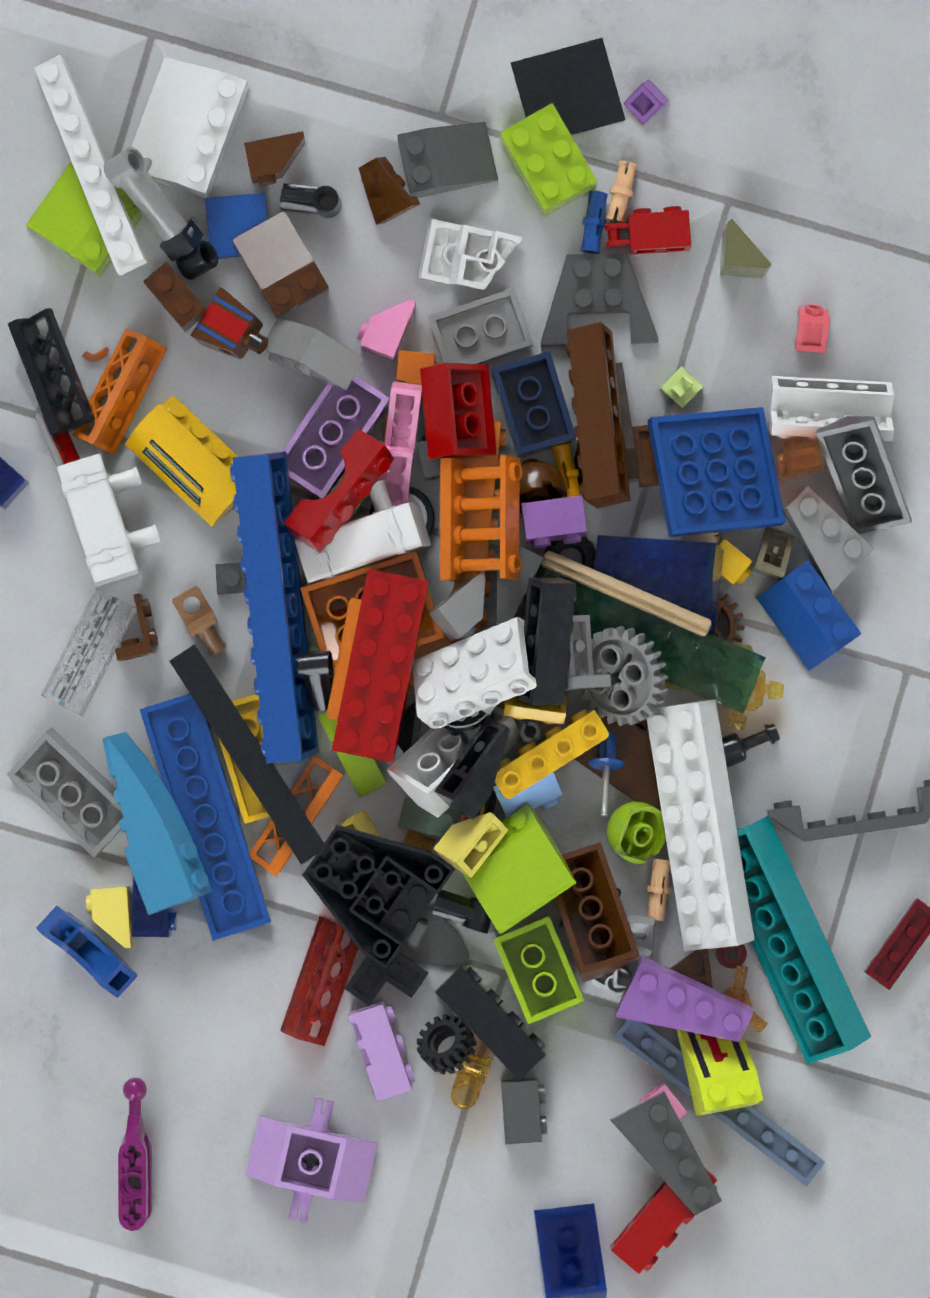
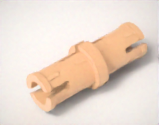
M627 161L618 162L619 166L615 184L611 186L609 192L612 197L605 219L609 222L614 223L615 214L618 211L616 224L625 223L628 201L632 199L634 193L631 188L638 166L632 162H629L627 174H625Z
M652 858L650 885H647L646 890L649 892L646 917L665 921L667 894L671 893V888L668 887L671 869L670 860Z

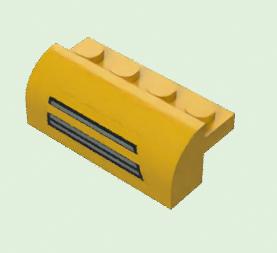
M174 395L162 405L159 403L137 425L125 442V445L212 527L234 506L236 485L231 479L230 466L233 464V458L238 456Z

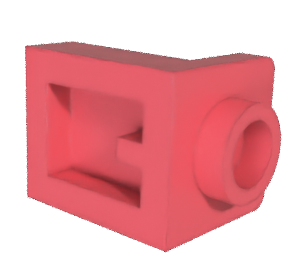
M816 304L798 307L795 350L825 353L830 323L828 310Z

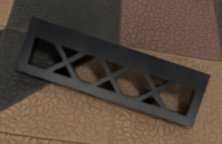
M46 308L30 318L15 319L9 322V330L50 434L70 433L95 420L52 308ZM43 319L46 320L49 328L46 337L40 335L36 324ZM51 346L56 348L59 353L57 365L51 363L49 357ZM62 374L67 376L70 381L68 393L63 391L60 385ZM73 402L80 406L83 417L74 421L71 413Z

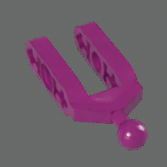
M135 1077L130 1078L123 1085V1094L129 1100V1115L126 1133L118 1153V1217L122 1227L130 1231L140 1229L152 1212V1146L144 1130L141 1114V1100L147 1093V1087L143 1080ZM131 1146H135L136 1151H141L140 1156L136 1160L135 1152L129 1150ZM135 1176L139 1178L142 1187H133L129 1182V1177ZM140 1198V1202L135 1203V1199ZM134 1205L136 1213L141 1214L140 1218H135V1213L130 1212Z

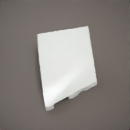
M429 219L418 278L454 286L485 290L493 279V275L506 262L505 259L515 246L521 242L522 237L500 231H490L468 225H458Z

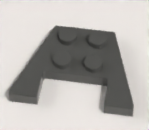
M627 253L566 255L542 335L541 347L566 346L568 341L567 316L572 314L629 313L631 344L658 343V335Z

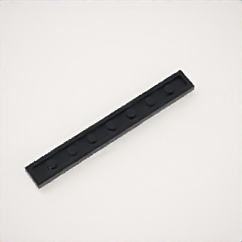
M195 644L171 659L169 661L300 864H304L316 856L324 841L273 763H266V756L262 754L260 743Z

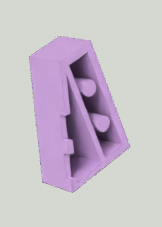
M381 1001L350 1011L348 1018L350 1024L353 1025L357 1038L356 1042L359 1050H361L376 1100L379 1101L412 1090L411 1082L416 1081L411 1064L405 1065L401 1054L407 1051L402 1035L396 1036L392 1024L397 1023L392 1005L386 1007L385 1001Z

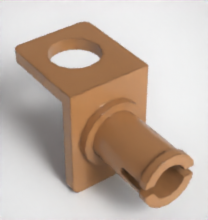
M197 585L172 599V603L186 624L191 637L199 635L210 656L226 648L227 645L214 627V624L218 622L216 616ZM189 597H195L200 601V608L195 613H188L183 609L184 600Z

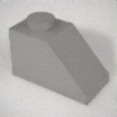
M483 572L471 576L428 612L450 642L458 638L463 640L470 637L477 631L475 625L483 619L486 578Z

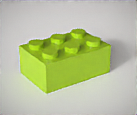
M553 103L500 132V142L544 217L596 188L597 179Z
M549 915L493 937L497 951L528 1024L585 1001Z

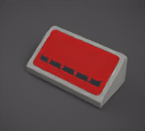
M42 412L35 414L34 418L56 467L80 460L81 458L70 434L51 435Z

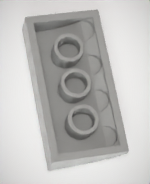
M53 728L45 731L7 773L26 794L93 858L121 831L119 820L123 819L121 805L115 803L113 792L116 791V788Z

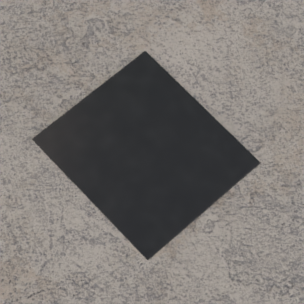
M603 38L511 62L526 118L553 103L571 135L625 120Z

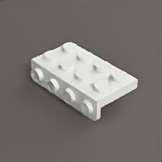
M517 617L415 659L413 666L417 717L433 729L442 728L451 722L463 717H469L485 708L496 706L507 699L523 695L537 686L536 679L529 673L523 622Z

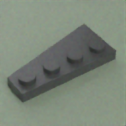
M664 1091L610 1119L694 1215L722 1202Z

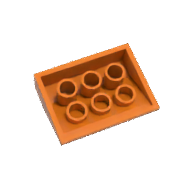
M417 551L300 588L320 651H331L333 673L336 670L349 600L351 597L362 599L368 569L427 581ZM430 588L418 646L444 638L442 630L428 614L435 607Z

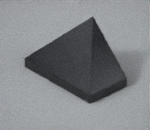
M416 702L404 711L398 746L403 753L419 740L421 719L417 717Z

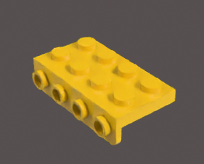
M583 709L569 718L572 724L562 730L561 726L558 725L543 735L546 740L538 746L532 741L518 750L520 757L510 762L508 757L502 760L495 779V785L499 788L502 795L506 799L513 798L607 739L609 735L608 730L596 711L593 710L588 714L587 710Z

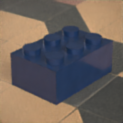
M550 351L492 368V377L518 458L549 450L555 446L575 442L574 428Z

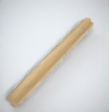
M547 551L543 556L541 566L698 635L706 636L711 627L710 619L555 552Z

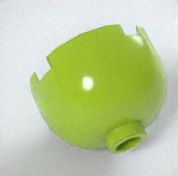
M632 801L619 806L611 814L606 827L607 841L613 852L632 864H643L647 862L644 859L650 855L656 856L666 841L662 811L644 802Z

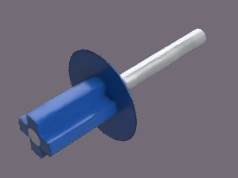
M608 732L607 739L598 744V758L587 762L592 768L603 771L602 817L608 816L609 771L619 770L625 766V762L616 759L617 735H614L613 732Z

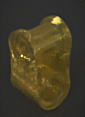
M469 1054L470 1063L481 1068L469 1066L464 1061L462 1063L464 1068L460 1071L456 1069V1077L451 1089V1099L456 1107L469 1109L476 1104L493 1057L483 1058ZM467 1086L473 1091V1098L468 1103H460L456 1099V1091L460 1087Z

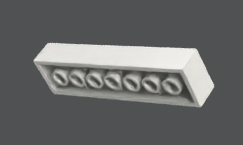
M716 699L659 707L656 712L649 714L647 724L684 951L739 946L755 939Z

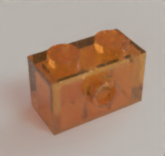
M802 439L785 442L784 447L780 448L776 453V458L773 459L776 475L781 476L782 482L817 476L824 470L818 440L802 443Z

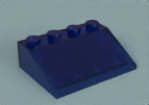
M598 535L594 570L710 619L711 627L706 636H701L594 589V631L603 632L604 629L610 627L614 629L623 626L625 630L634 628L637 635L644 633L651 636L713 640L724 551L717 543Z

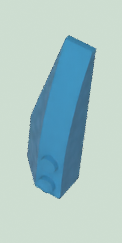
M127 732L103 738L109 773L111 777L115 778L117 785L116 791L113 792L115 803L121 805L123 819L119 820L121 832H126L129 844L125 848L126 858L148 915L190 902L212 892L208 877L197 853V848L179 809L146 756Z

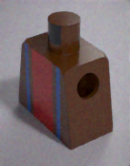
M220 287L190 335L202 346L238 359H242L248 349L261 354L268 345V338L259 334L263 323L222 287Z

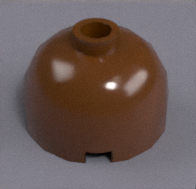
M535 458L524 460L521 463L522 478L520 480L519 513H521V503L562 498L563 495L567 497L568 494L563 476L554 465Z

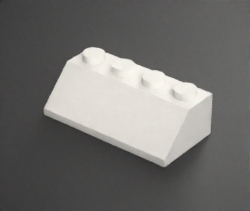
M495 706L493 712L494 721L506 725L510 729L503 757L521 740V736H519L514 718L503 715L504 710ZM481 726L465 731L459 736L450 735L444 727L431 728L387 769L388 773L419 807L436 817L441 816L449 806L434 791Z

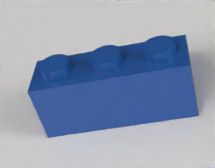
M808 560L756 597L808 671L861 635L859 629Z

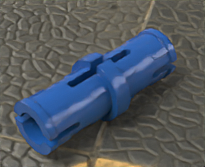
M589 191L586 217H583L582 221L584 235L581 252L600 254L602 229L606 225L604 215L608 194L601 191Z

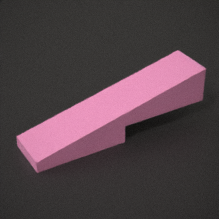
M393 381L391 386L385 446L394 457V460L388 471L380 477V481L385 480L392 506L408 502L422 399V385Z

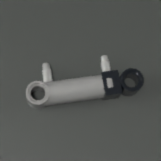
M129 147L104 163V173L108 181L117 188L122 187L163 240L159 245L172 262L176 260L177 267L185 278L194 280L218 265V255L214 247L209 242L201 240L204 234L197 226L198 220L195 217H190L185 221L148 173L152 165L150 158H144L137 149Z

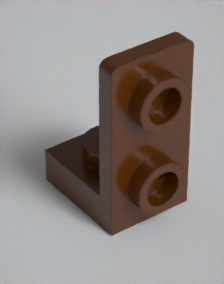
M140 593L134 594V600L144 642L139 643V638L122 641V647L115 648L117 661L120 662L156 654L154 647L159 646L155 628L150 629L147 618L152 616L149 600H143V596Z

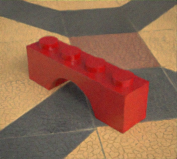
M360 429L356 430L340 451L345 462V474L337 489L321 499H302L283 523L295 538L321 553L326 545L332 542L336 532L344 522L351 518L355 508L363 498L370 494L374 484L382 474L388 471L394 460L385 444Z

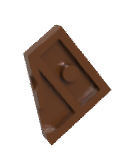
M377 157L358 168L376 225L385 224L420 205L419 199L416 196L410 197L403 188L406 184L400 175L395 173L393 166L386 157Z

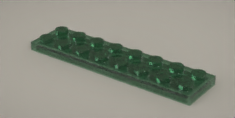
M541 565L539 566L536 578H563L576 583L577 599L574 604L573 615H590L591 639L594 638L593 634L603 632L604 629L610 627L614 629L623 626L625 630L634 628L635 636L642 633L645 634V644L651 641L654 642V646L651 649L653 653L661 651L662 654L657 658L658 663H666V666L660 669L662 674L668 676V679H665V681L709 700L715 699L716 703L743 714L745 712L766 657L710 633H707L706 636L696 634L544 568ZM525 609L521 617L523 620L525 619ZM613 650V655H614L615 659L617 660V654H616V652Z

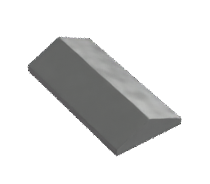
M846 416L816 430L817 439L849 524L858 534L912 522L874 416Z

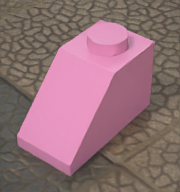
M413 300L405 301L371 316L368 324L363 322L357 339L361 340L360 348L395 361L416 308V302Z

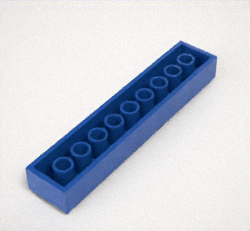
M286 451L234 457L233 464L230 466V475L236 485L234 508L239 513L240 525L237 527L238 541L242 543L243 548L240 565L243 574L246 575L247 586L244 588V599L246 604H249L250 611L247 627L249 634L253 637L254 647L251 648V661L253 665H256L257 677L254 680V689L256 695H259L260 700L257 717L260 726L263 727L264 736L261 740V751L263 756H266L267 764L303 761L319 753L315 709L308 705L304 679H300L298 673L299 652H308L303 599L300 589L301 581L295 544L296 538L283 524L293 511Z

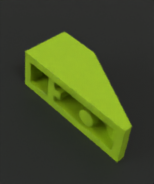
M326 711L320 714L318 718L333 745L338 720L327 718ZM336 752L359 797L387 784L375 759Z

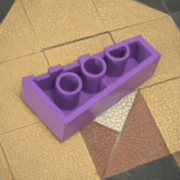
M643 955L631 976L615 1012V1017L737 1042H740L753 1015L751 1006Z

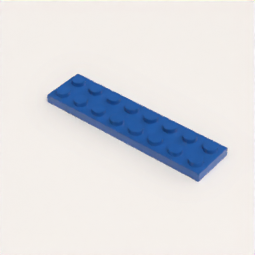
M190 693L139 709L161 779L189 830L212 892L199 897L212 940L214 941L270 923V915L208 720Z

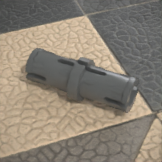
M526 720L520 725L519 736L521 735L522 741L529 744L532 741L536 743L541 739L543 729L539 727V722ZM528 726H533L536 729V735L532 738L528 737L525 733Z

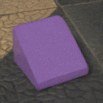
M647 80L623 104L645 125L669 102V99L652 81Z

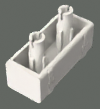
M101 454L58 466L57 472L62 484L61 489L64 498L67 500L86 557V565L88 571L91 572L95 587L138 574V566L134 557L135 550L155 543H161L155 524L131 533L125 530L114 496H117V492L142 485L137 468L134 467L133 469L110 476V473L106 472Z
M385 480L377 481L370 492L375 512L344 523L336 532L332 542L326 545L321 553L300 540H295L308 583H317L430 547V538L419 504L407 502L398 506H392Z

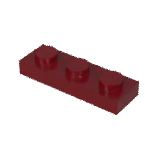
M918 898L913 901L864 970V973L888 990L892 988L930 934V907Z

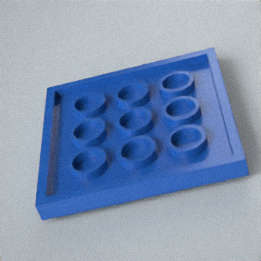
M763 407L658 416L647 420L669 537L775 527L786 523Z

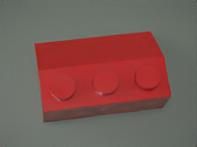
M442 363L420 368L428 459H461L497 455L489 365Z

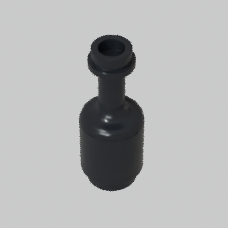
M774 723L764 725L765 730L743 739L736 733L722 737L727 768L745 761L747 750L768 741L772 745L779 741L780 736Z

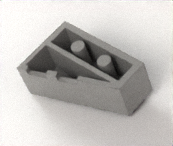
M280 317L277 318L267 336L268 345L264 350L270 354L268 360L283 368L285 366L295 372L298 370L307 376H315L344 390H347L364 359L320 330Z
M808 486L783 510L797 538L809 556L812 566L831 592L874 549Z

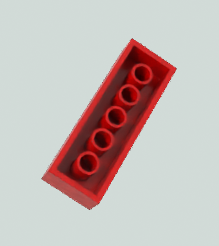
M368 569L331 751L394 763L430 586L429 581Z

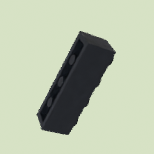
M563 578L528 579L524 635L529 673L536 679L537 686L523 695H517V699L528 704L564 705L565 694L568 688L566 680L567 670L571 659L570 640L574 629L573 611L577 599L576 583Z
M461 965L435 990V993L520 1081L546 1056L542 1050L546 1045L534 1032L529 1036L521 1028L525 1023L513 1010L508 1014L500 1006L503 1000L492 988L486 991L479 984L482 978L471 966L465 969Z

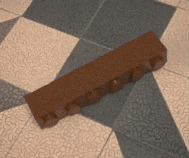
M602 322L567 330L566 352L571 360V369L568 374L570 383L574 388V397L571 403L577 417V426H575L574 432L576 440L580 445V454H578L577 460L583 474V483L580 485L582 497L597 509L631 501L612 331Z

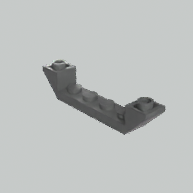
M930 779L923 780V787H916L919 812H916L915 806L899 808L897 809L898 815L886 816L885 811L867 813L868 819L856 821L855 815L837 818L838 824L826 825L825 820L807 822L808 828L806 829L803 828L800 805L792 806V800L774 803V809L767 810L770 818L804 842L926 824L930 819Z

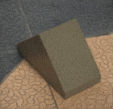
M766 527L751 571L781 580L787 569L795 536Z

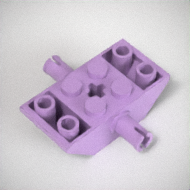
M315 1098L311 1123L307 1124V1126L259 1115L246 1176L273 1186L292 1190L294 1196L288 1219L296 1221L300 1208L299 1222L304 1223L308 1221L307 1217L312 1196L364 1203L378 1144L375 1141L332 1132L328 1129L335 1102L327 1100L324 1112H322L324 1101L322 1098ZM310 1153H313L315 1158L319 1160V1163H314L313 1167H308V1162L303 1160V1156L308 1157Z

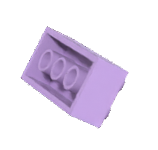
M357 376L353 377L347 390L327 383L283 449L287 454L289 480L318 499L326 497L345 473V462L340 454L341 449L357 429L362 430L368 435L371 434L388 408L390 398Z

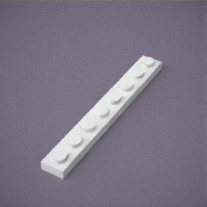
M58 55L34 67V70L115 270L121 276L146 264L147 260L118 189L108 181L104 173L105 157L66 62L61 55Z

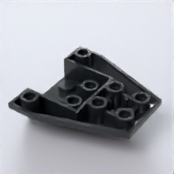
M336 825L302 876L358 949L387 969L403 946L405 938L435 895L439 894L455 868L431 851Z

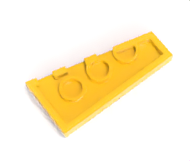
M254 694L232 701L261 745V740L264 736L263 727L260 726L257 717L258 708L260 707L259 695ZM219 739L244 824L270 817Z

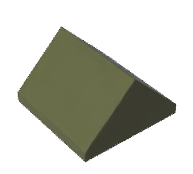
M733 219L729 220L722 233L719 275L762 278L766 275L772 264Z

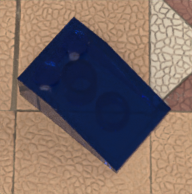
M594 1203L534 1210L543 1297L606 1298L607 1287Z

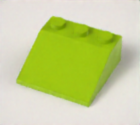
M71 161L26 226L100 277L112 260ZM122 187L117 188L132 226L135 228L144 215Z
M528 803L501 821L508 829L507 833L472 878L462 873L500 934L576 884L545 822Z

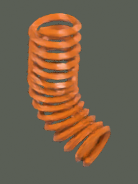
M105 347L104 350L102 349V351L100 350L96 354H90L86 351L82 357L86 356L85 360L88 358L90 362H92L93 357V362L94 358L95 362H97V360L99 361V359L101 360L104 356L109 355V349Z

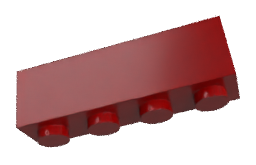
M706 1169L711 1181L715 1184L718 1181L717 1178ZM664 1181L609 1246L610 1250L638 1274L643 1269L649 1271L659 1258L656 1256L657 1252L662 1246L668 1248L678 1236V1233L675 1232L682 1222L687 1225L695 1215Z

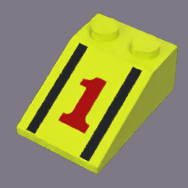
M677 1029L696 1116L754 1106L763 1101L757 1070L743 1036L740 1042Z

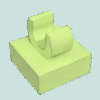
M681 366L660 390L682 410L703 386Z

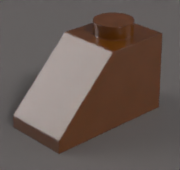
M301 131L244 143L252 183H259V186H269L277 183L276 179L283 178L306 144L304 132Z

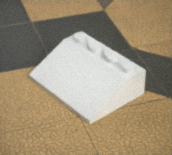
M164 57L131 146L137 149L144 158L151 159L152 165L148 173L154 181L204 199L210 197L249 90L247 80L219 70Z

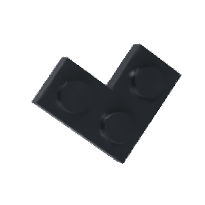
M399 951L387 969L366 956L344 989L368 1006H370L386 981L412 998L429 972Z

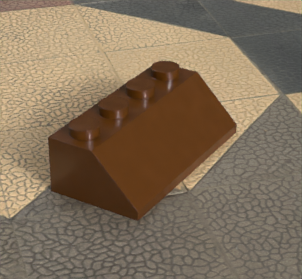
M601 842L562 854L576 884L554 898L582 982L613 973L640 956Z

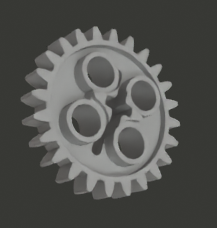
M623 626L614 629L610 627L604 629L603 632L593 634L594 638L591 641L594 675L610 674L611 687L585 689L586 693L582 696V701L590 699L589 711L598 708L599 718L607 716L608 724L617 721L619 726L627 723L633 725L638 723L639 720L648 719L649 714L658 710L656 705L664 701L659 694L668 689L661 684L662 680L668 679L667 675L660 672V669L664 668L666 663H658L657 658L662 654L661 651L653 653L651 649L654 646V642L651 641L645 644V634L642 633L635 636L634 628L625 630ZM613 650H614V651L616 652V654H617V660L615 659V657H614V655H613ZM637 667L640 668L641 676L637 672ZM625 692L629 696V701L625 697Z

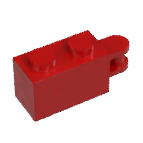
M681 206L663 208L664 212L653 213L650 208L633 210L634 214L628 215L627 223L604 226L605 231H608L606 247H629L630 255L690 251L689 210H682ZM628 230V239L620 240V231Z

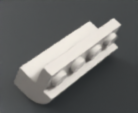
M771 376L768 432L771 435H777L785 439L799 436L818 440L816 430L846 416H874L883 441H893L892 409L894 392L892 382Z

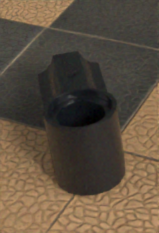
M283 183L280 197V209L283 211L317 214L324 218H333L341 210V200L336 190L330 186L312 187ZM325 196L334 197V203L329 208L319 206L320 200Z
M331 651L299 652L298 673L300 679H304L308 705L314 708L315 711H325L328 708L333 684Z
M441 889L432 914L462 923V926L488 934L491 920L477 898H467Z

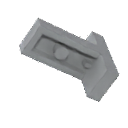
M573 615L574 629L570 640L571 659L567 670V691L611 687L610 674L594 675L590 615Z

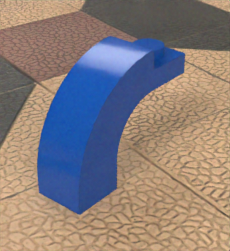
M57 905L36 927L44 937L74 958L102 988L117 998L138 976L95 932L69 911L67 913Z

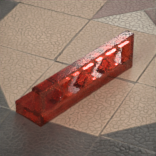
M319 916L280 1029L281 1032L296 1039L322 1046L326 1044L358 951V947L352 939H350L349 945L342 950L340 943L345 930L338 922ZM339 962L341 966L339 974L332 978L331 969L334 964ZM329 991L331 995L329 1003L322 1007L320 1002L322 996ZM320 1020L321 1026L317 1037L309 1035L313 1023Z

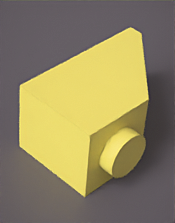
M489 812L477 816L473 820L468 819L451 825L433 849L445 862L472 878L507 833L508 829L493 813Z
M130 886L90 889L91 895H86L87 914L92 913V920L124 948L134 947Z

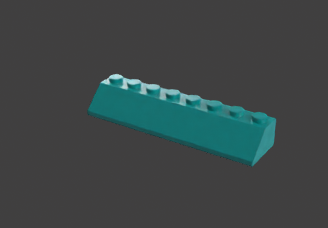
M769 815L738 828L737 834L755 939L750 942L807 1065L854 1049L871 1038V1035Z

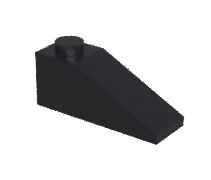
M487 718L434 792L453 811L473 820L491 796L510 732L506 725Z

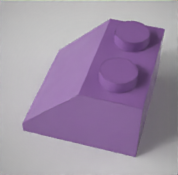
M582 496L521 503V517L526 545L533 544L534 548L550 546L551 541L563 540L564 544L581 542V537L587 536Z

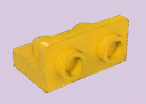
M565 695L564 705H531L517 699V696L505 700L503 715L511 716L517 720L526 719L545 724H564L567 696Z

